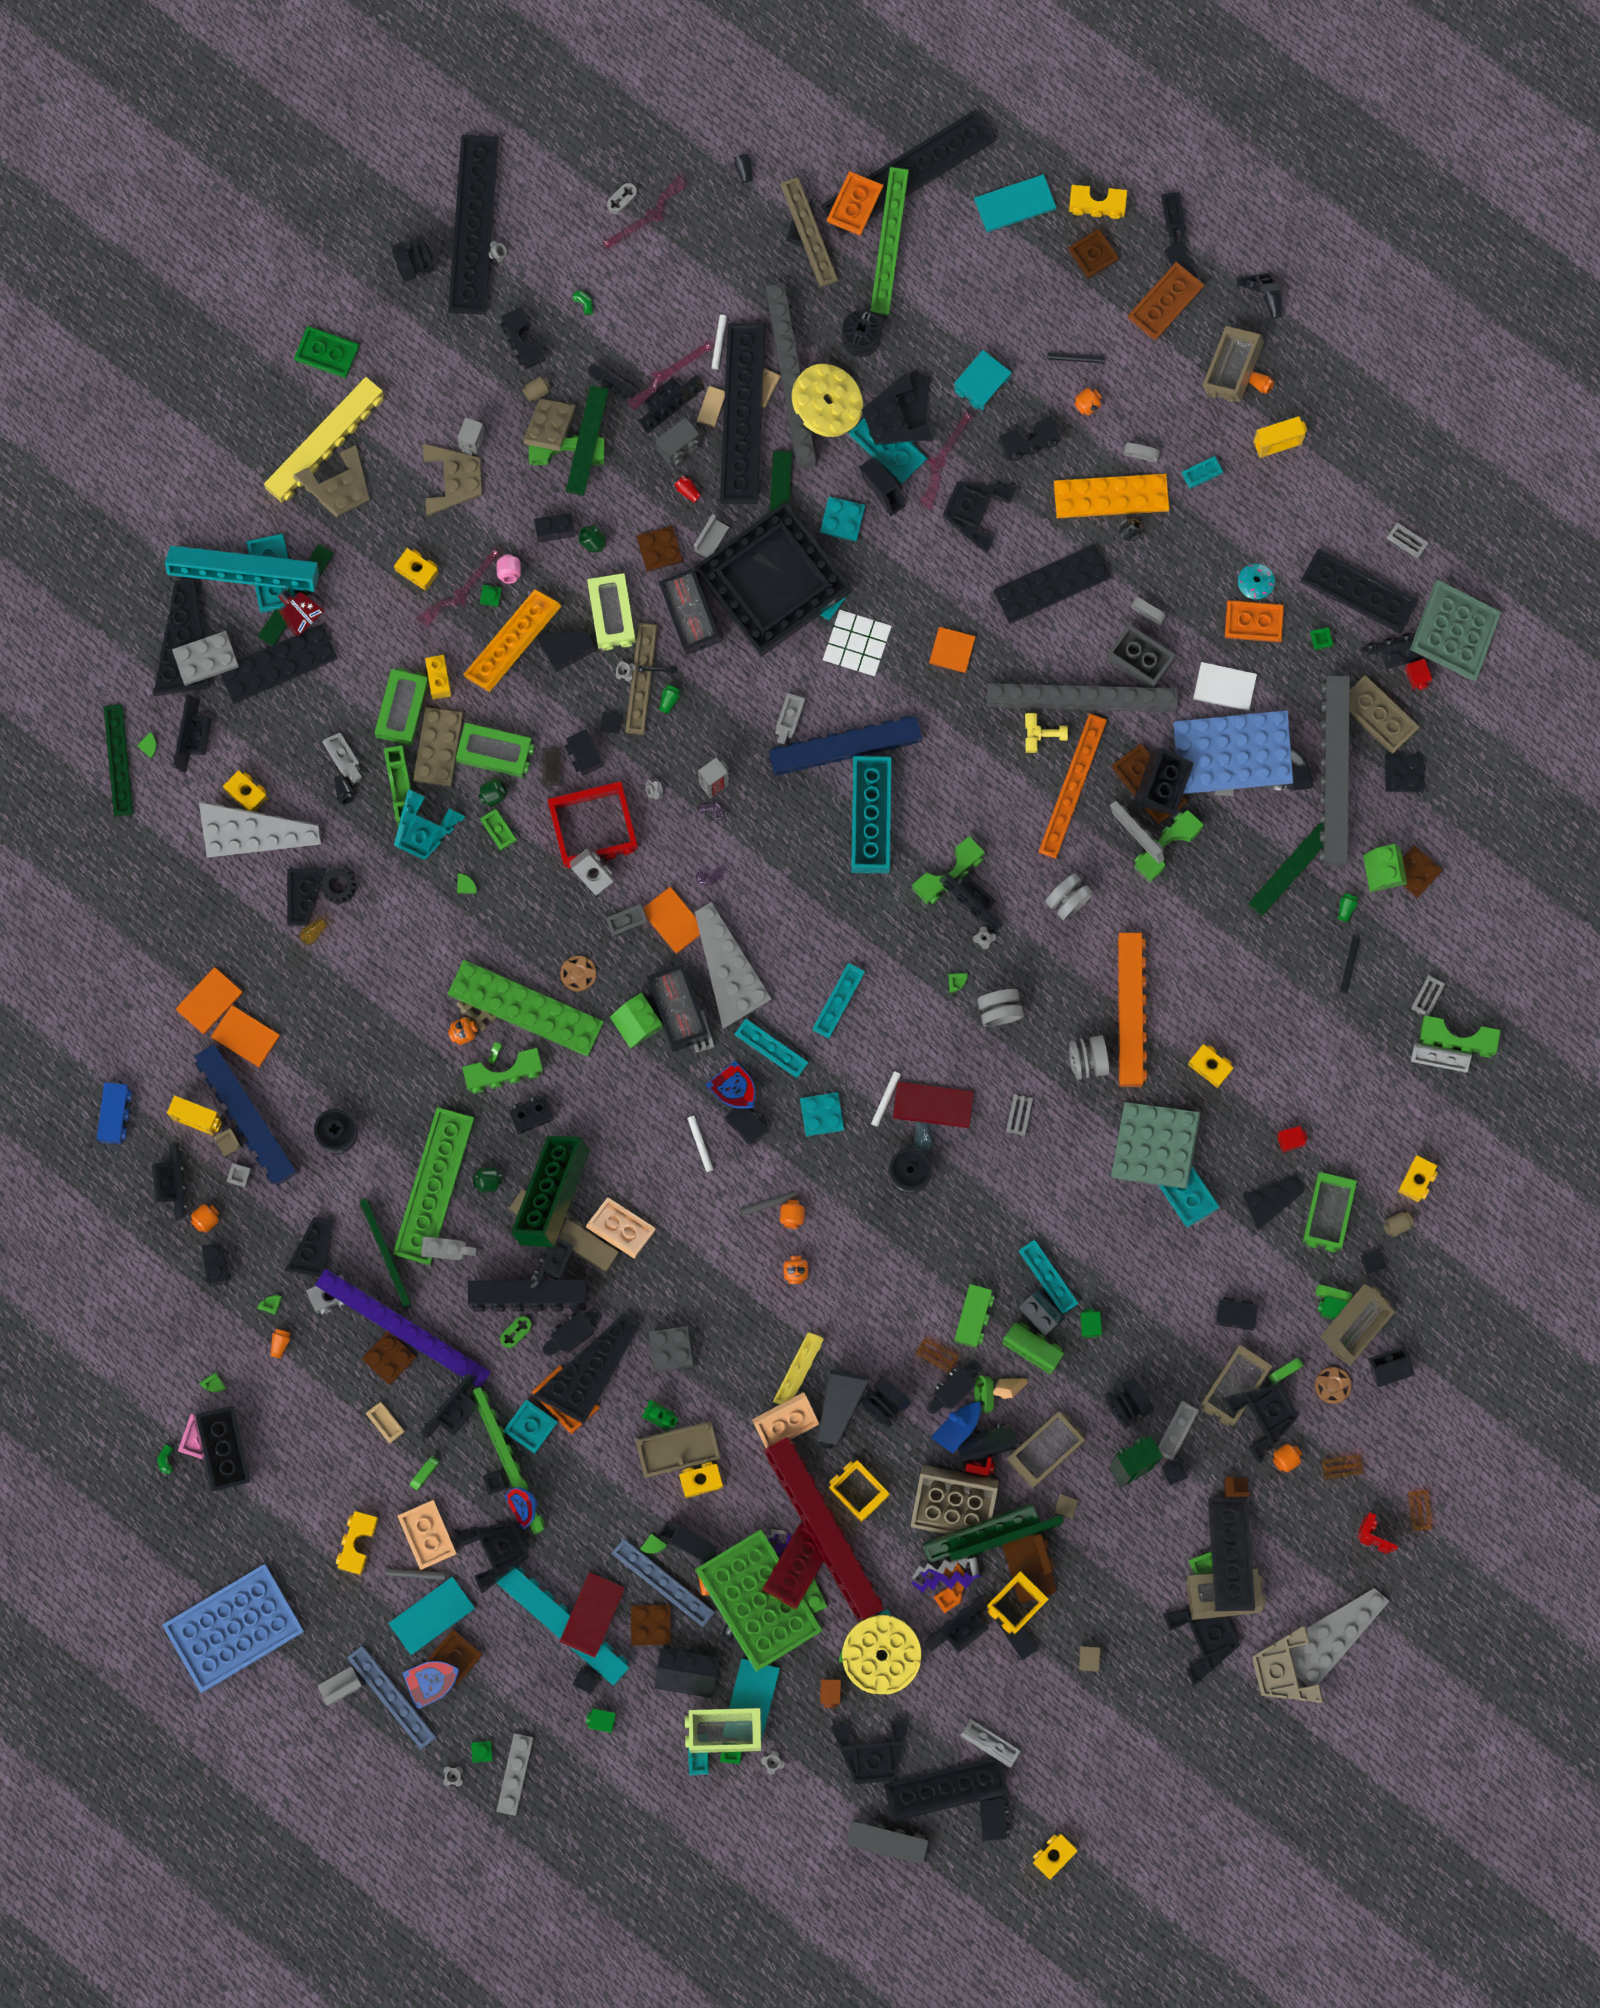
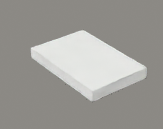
M1201 662L1193 699L1249 711L1257 674Z

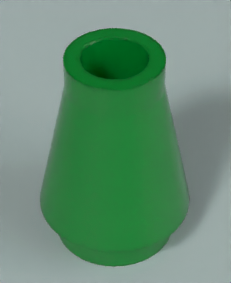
M667 685L665 689L663 688L658 710L669 714L680 698L681 690Z
M1346 893L1343 894V897H1340L1338 920L1348 923L1359 904L1357 902L1358 897Z

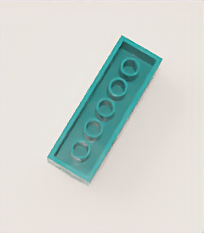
M853 756L851 873L889 874L891 757Z

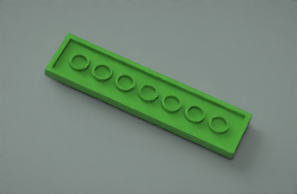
M463 960L448 992V996L495 1015L502 1020L586 1057L589 1056L604 1023L602 1020Z
M437 1107L394 1248V1256L431 1266L433 1258L421 1257L422 1238H439L474 1117Z

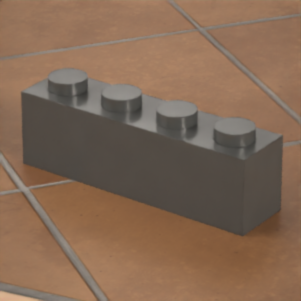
M857 1818L855 1822L851 1821L846 1845L923 1864L928 1840H925L924 1835L914 1833L913 1836L905 1835V1830L897 1828L894 1829V1832L886 1830L887 1826L875 1823V1827L867 1825L868 1821Z

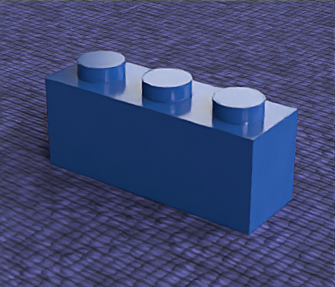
M104 1082L97 1140L99 1142L122 1144L123 1140H126L127 1128L124 1127L125 1121H128L130 1116L127 1104L132 1100V1091L129 1090L128 1085Z

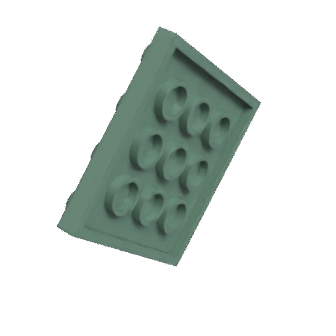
M1437 580L1434 582L1410 650L1475 681L1478 678L1501 612Z
M1125 1102L1111 1177L1120 1180L1187 1189L1201 1114L1193 1111Z

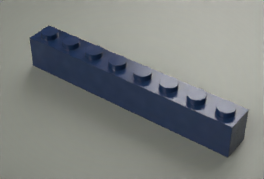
M904 716L901 720L895 722L887 720L882 722V725L875 726V724L864 726V729L856 730V728H853L839 735L838 733H831L826 738H811L808 740L809 742L801 743V741H797L787 747L775 746L769 751V759L773 775L779 776L852 759L853 756H865L920 743L922 737L917 717Z
M213 1044L195 1055L194 1057L197 1062L194 1064L200 1073L204 1071L207 1075L205 1081L210 1089L212 1087L216 1089L215 1097L219 1103H225L228 1108L225 1110L230 1120L235 1119L238 1125L235 1128L240 1136L245 1135L248 1139L245 1142L251 1152L255 1150L258 1157L255 1159L260 1167H266L268 1173L265 1175L271 1184L275 1182L279 1186L295 1176L297 1172L216 1046Z

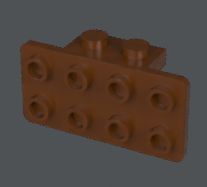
M1037 1533L1002 1545L1012 1579L1021 1571L1045 1596L1056 1593L1052 1577V1569L1055 1566L1052 1557L1048 1558L1046 1552L1049 1549L1046 1538L1042 1539V1535ZM1018 1582L1014 1585L1020 1603L1035 1600Z

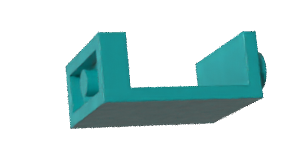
M982 350L954 382L955 393L961 398L966 397L973 408H980L983 411L985 404L1001 385L1011 379L1012 372Z

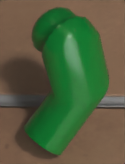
M581 290L574 292L572 298L574 301L583 304L584 315H593L591 297Z
M166 1444L157 1457V1462L162 1473L170 1474L173 1471V1466L169 1463L168 1458L173 1448Z

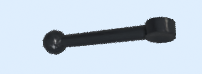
M640 665L638 667V671L641 673L644 671H659L674 674L677 671L675 666L670 668H653Z

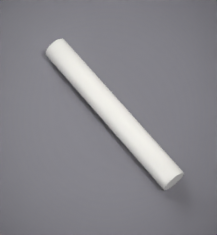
M720 315L711 369H719L727 320L726 315Z
M893 1072L871 1122L872 1125L879 1126L901 1076L900 1073Z
M691 1116L687 1118L705 1170L710 1172L714 1170L696 1118Z

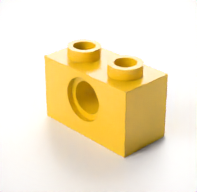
M407 548L394 565L395 571L426 591L439 574L438 566L431 560L426 561L421 558L422 555L414 549L411 551ZM416 565L423 567L418 572L413 570Z
M444 655L425 658L433 700L450 697L451 690Z
M238 770L223 785V788L246 810L256 812L267 801V791L258 784L256 786L252 783L253 778L246 772L242 774ZM245 788L252 789L249 795H243L242 791Z
M1203 1044L1191 1058L1188 1065L1216 1088H1219L1232 1072V1063L1225 1057H1219L1216 1054L1217 1051L1212 1046ZM1214 1061L1217 1064V1068H1208L1207 1062Z
M1416 1155L1398 1192L1416 1202H1419L1421 1198L1425 1200L1430 1190L1427 1186L1430 1181L1434 1182L1438 1174L1435 1171L1437 1165ZM1417 1175L1421 1176L1424 1179V1183L1417 1184L1414 1177Z
M712 1462L702 1464L700 1469L694 1470L693 1467L684 1469L682 1474H679L685 1498L723 1488L717 1464L713 1465ZM697 1475H704L706 1482L701 1485L695 1482Z
M1054 1834L1046 1842L1049 1846L1044 1851L1040 1849L1033 1856L1035 1859L1033 1864L1049 1880L1078 1851L1062 1834H1059L1058 1837ZM1050 1850L1058 1851L1059 1858L1057 1861H1051L1048 1858Z

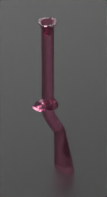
M677 176L657 199L654 211L647 210L646 216L607 241H602L606 249L609 250L611 246L652 220L664 221L660 215L663 211L664 202L686 188L682 179Z
M705 341L704 345L663 372L651 373L654 378L650 386L627 401L628 405L633 410H636L656 391L661 381L668 379L670 375L703 353L712 350L709 343Z
M963 413V418L937 458L925 461V463L931 466L932 483L919 501V504L929 510L932 509L940 483L938 468L945 466V457L968 422L973 419L967 413Z
M492 548L491 553L462 589L454 591L455 597L453 599L440 600L415 619L428 627L443 607L461 604L465 608V595L500 554Z

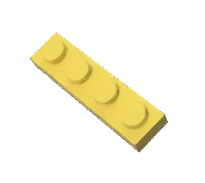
M807 1333L773 1400L774 1403L780 1405L795 1397L800 1386L803 1384L808 1370L812 1366L817 1352L821 1348L824 1340L822 1337Z

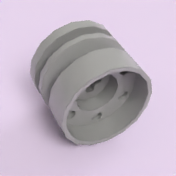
M1102 1035L1090 1037L1089 1046H1085L1082 1038L1079 1039V1048H1077L1075 1040H1070L1069 1061L1076 1080L1082 1079V1070L1086 1079L1090 1076V1069H1093L1096 1077L1109 1075L1107 1050Z

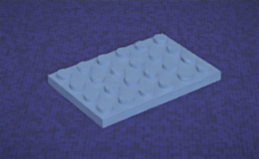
M1288 711L1174 722L1176 754L1194 762L1183 794L1293 783Z
M266 1564L162 1625L201 1693H204L304 1633Z

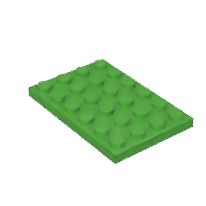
M762 1530L757 1531L695 1569L756 1672L822 1631L804 1599L801 1600L795 1610L762 1590L779 1560Z

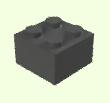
M686 417L656 439L657 452L670 467L680 465L685 460V456L689 453L693 455L698 451V446H700L699 433Z
M688 1326L649 1332L655 1373L693 1367Z

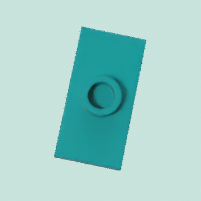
M1213 456L1182 471L1181 474L1188 488L1192 489L1222 475L1223 470L1216 457Z
M698 1734V1741L700 1743H708L707 1734ZM688 1748L689 1776L709 1775L708 1752L690 1753Z

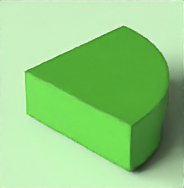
M150 732L137 746L152 759L156 753V740Z
M458 873L457 893L477 894L474 882L468 876Z
M968 973L948 974L949 993L957 992L965 985Z
M497 1042L493 1044L492 1053L488 1058L489 1063L495 1065L503 1048L501 1044Z
M273 1295L267 1297L260 1302L257 1309L276 1315L282 1296Z
M217 1373L199 1383L210 1392L226 1390Z
M651 1534L640 1550L649 1554L658 1553L664 1550L667 1544Z

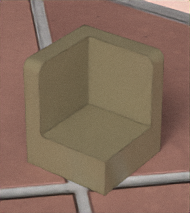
M231 1128L214 1137L224 1157L242 1148Z
M1080 1646L1079 1670L1098 1673L1100 1648Z

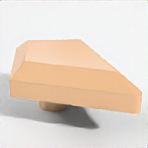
M998 1379L993 1394L1001 1396L1003 1399L1013 1398L1027 1385L1028 1379Z

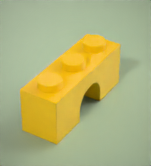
M1072 185L1069 212H1073L1074 215L1087 213L1093 217L1107 215L1112 219H1120L1125 215L1127 190L1109 188L1105 200L1095 201L1090 196V186Z
M354 1511V1514L349 1516L347 1526L350 1528L348 1534H344L341 1545H344L342 1553H338L336 1559L338 1569L362 1576L367 1556L356 1551L355 1542L361 1536L373 1538L378 1523L377 1517Z

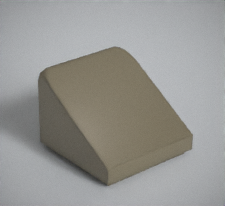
M1059 1494L1054 1514L1073 1519L1078 1500Z

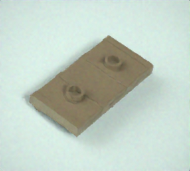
M705 1422L635 1440L644 1478L721 1460L712 1422Z

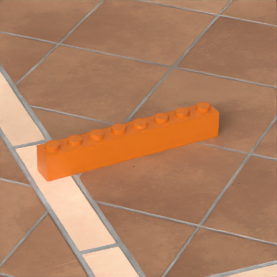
M1142 933L1118 934L1119 1087H1142L1143 1082L1147 1081V1071L1143 1070V1063H1146L1147 1060L1146 1051H1143V1044H1146V1032H1143V1025H1146V1014H1143V1006H1146V995H1142V987H1146V976H1142V969L1146 968V958L1142 957V950H1145L1146 941L1145 938H1142Z

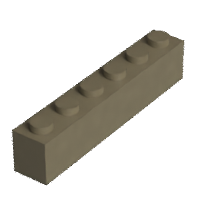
M523 1189L509 1207L510 1211L518 1215L526 1193ZM566 1214L567 1220L559 1238L573 1245L572 1252L607 1274L619 1256L618 1248L609 1242L606 1244L601 1241L602 1237L596 1233L591 1232L590 1234L584 1230L586 1227L580 1222L576 1221L574 1223L570 1221V1216Z

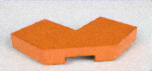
M957 1562L952 1572L945 1568L943 1574L951 1580L955 1571L962 1577H964L965 1573ZM958 1581L952 1590L947 1587L933 1597L944 1614L961 1603L964 1587Z

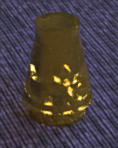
M319 918L314 923L301 929V933L298 936L309 946L315 943L327 925Z

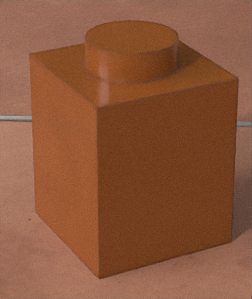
M821 1679L820 1704H824V1708L834 1709L836 1705H840L841 1680Z

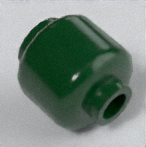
M585 526L580 530L579 543L588 552L598 553L606 546V535L597 526Z
M492 779L480 786L478 797L482 804L486 803L489 807H493L504 801L508 792L501 780Z
M495 1167L478 1168L476 1173H473V1186L481 1193L495 1192L499 1184H502V1175L497 1172Z

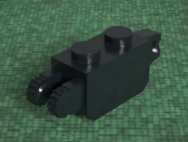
M594 1307L585 1313H573L567 1318V1323L563 1326L559 1324L551 1330L553 1332L550 1335L552 1339L543 1346V1353L546 1356H551L559 1350L562 1353L571 1352L593 1335V1326L603 1317L600 1311Z
M973 1360L964 1367L952 1369L947 1374L949 1379L945 1383L940 1381L933 1388L935 1392L932 1395L935 1398L927 1406L928 1413L935 1414L943 1406L946 1409L954 1408L975 1387L976 1380L974 1378L982 1369L981 1365L976 1360Z

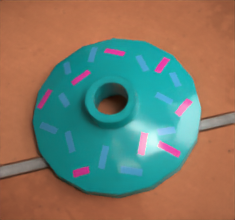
M1250 564L1240 571L1238 586L1246 597L1262 599L1273 591L1275 577L1267 566ZM1254 578H1260V582H1255Z

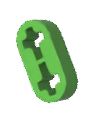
M1317 1285L1315 1295L1324 1298L1328 1296L1347 1301L1348 1303L1353 1296L1350 1292L1324 1285Z
M524 1316L518 1317L502 1333L500 1340L505 1348L515 1347L530 1332L532 1324L529 1318ZM520 1321H527L528 1323L526 1324V1326L528 1328L526 1330L522 1328L519 1332H517L516 1330L519 1328L518 1323ZM513 1333H516L513 1337L514 1342L506 1344L505 1336H511Z
M1298 1357L1268 1377L1272 1384L1278 1383L1302 1368L1304 1364Z
M978 1376L974 1387L975 1402L980 1401L982 1403V1413H989L994 1407L993 1380L990 1376Z
M431 1456L413 1478L410 1486L416 1491L420 1490L437 1468L440 1461Z

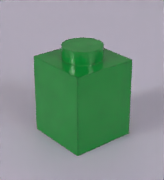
M1325 1296L1324 1300H1320L1317 1311L1320 1312L1319 1317L1334 1321L1348 1302Z
M1085 1309L1084 1313H1080L1081 1338L1101 1337L1100 1312H1095V1309Z
M592 1708V1712L587 1713L586 1724H589V1729L612 1733L616 1713Z

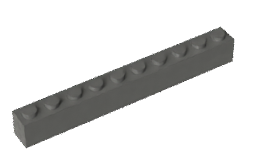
M782 283L766 286V297L796 467L799 469L815 466L811 431L803 424L804 421L800 415L796 414L792 403V388L795 380L800 375L785 285Z
M1326 676L1325 681H1322L1321 692L1325 693V700L1321 701V711H1324V718H1321V730H1324V737H1321V748H1324V756L1321 755L1320 766L1324 767V774L1320 776V785L1324 787L1323 793H1320V804H1323V811H1320V823H1323V830H1320L1319 839L1323 841V849L1319 851V860H1323V866H1346L1348 863L1350 676Z
M987 683L986 707L1176 712L1177 688Z

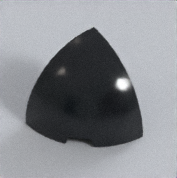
M1291 746L1293 783L1260 787L1272 790H1281L1282 788H1291L1293 790L1313 788V777L1304 756Z

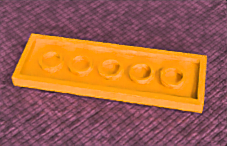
M1166 474L1054 481L1056 518L1169 511Z
M534 589L463 674L465 678L490 692L556 614L561 605Z

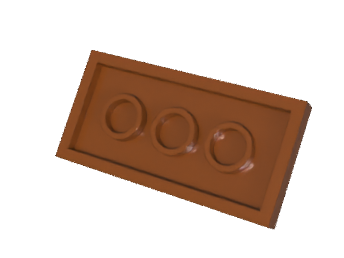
M1175 262L1130 312L1127 318L1156 341L1204 288V284Z

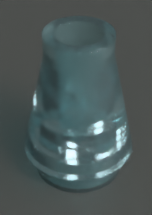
M916 1122L914 1146L921 1151L931 1149L933 1141L927 1123Z

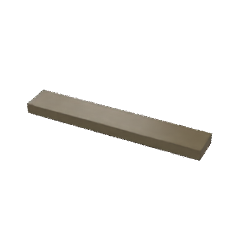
M799 177L781 182V188L819 287L837 282L836 273Z
M639 623L634 658L636 669L632 674L633 679L631 681L625 733L640 735L645 733L652 671L641 673L638 671V667L640 665L653 667L658 628L656 624Z

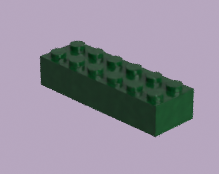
M547 1135L511 1231L519 1245L555 1246L590 1151L581 1137Z
M1144 1435L1134 1441L1131 1448L1125 1446L1117 1451L1118 1453L1112 1459L1113 1461H1111L1112 1464L1109 1469L1122 1488L1153 1470L1163 1458V1455L1151 1436L1146 1438Z

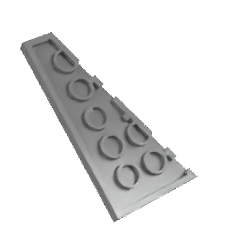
M199 801L207 858L321 844L319 824L290 820L280 816L275 817L264 813L239 808L234 809L219 804L214 805Z
M711 902L697 910L695 916L722 1029H725L772 999Z
M1374 1588L1308 1627L1307 1632L1310 1643L1291 1648L1297 1677L1307 1686L1319 1684L1388 1604L1389 1600Z

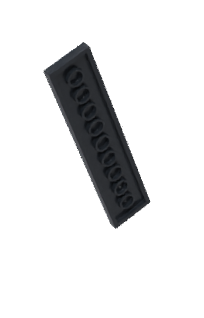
M976 109L865 177L883 185L869 220L884 211L890 167L908 170L905 197L996 141V138ZM838 195L821 205V209L827 217ZM833 225L841 237L850 232Z
M461 135L449 313L486 315L490 266L489 252L492 239L499 138L495 136Z
M728 323L720 486L721 504H758L765 323Z

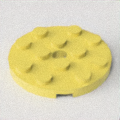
M816 364L804 370L794 382L792 388L794 410L804 421L803 424L811 431L826 437H837L850 431L860 420L862 415L861 409H863L860 389L853 378L841 368L830 364ZM824 396H827L832 403L827 404L824 400Z
M888 1615L871 1616L858 1622L848 1633L842 1650L843 1665L848 1677L860 1689L872 1694H892L905 1688L916 1676L921 1663L920 1643L911 1627L902 1620ZM885 1650L888 1654L886 1659L879 1660L876 1657L877 1651Z

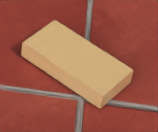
M764 368L762 408L764 409L781 378V375Z
M708 387L697 422L715 427L724 403L725 391Z
M381 1401L366 1412V1415L389 1444L405 1432Z

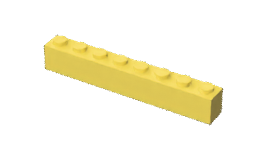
M365 377L264 483L266 490L281 503L285 500L289 501L294 495L293 491L297 487L301 488L303 486L293 478L294 474L308 467L312 474L316 473L320 467L319 464L331 457L332 450L336 446L340 447L345 442V437L349 433L352 434L358 428L357 424L369 417L371 414L370 410L374 406L378 407L383 402V391Z

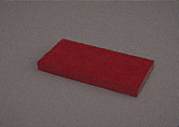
M897 1082L893 1119L969 1128L974 1091Z
M800 1523L762 1588L763 1591L795 1610L824 1561L803 1524Z
M589 1572L559 1642L595 1658L625 1588Z

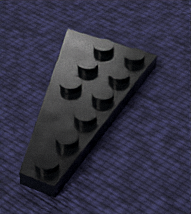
M195 579L177 580L174 584L153 696L210 688L209 678L185 686L172 649L203 639Z
M623 1314L586 1349L570 1361L556 1376L550 1379L533 1397L584 1425L641 1322Z

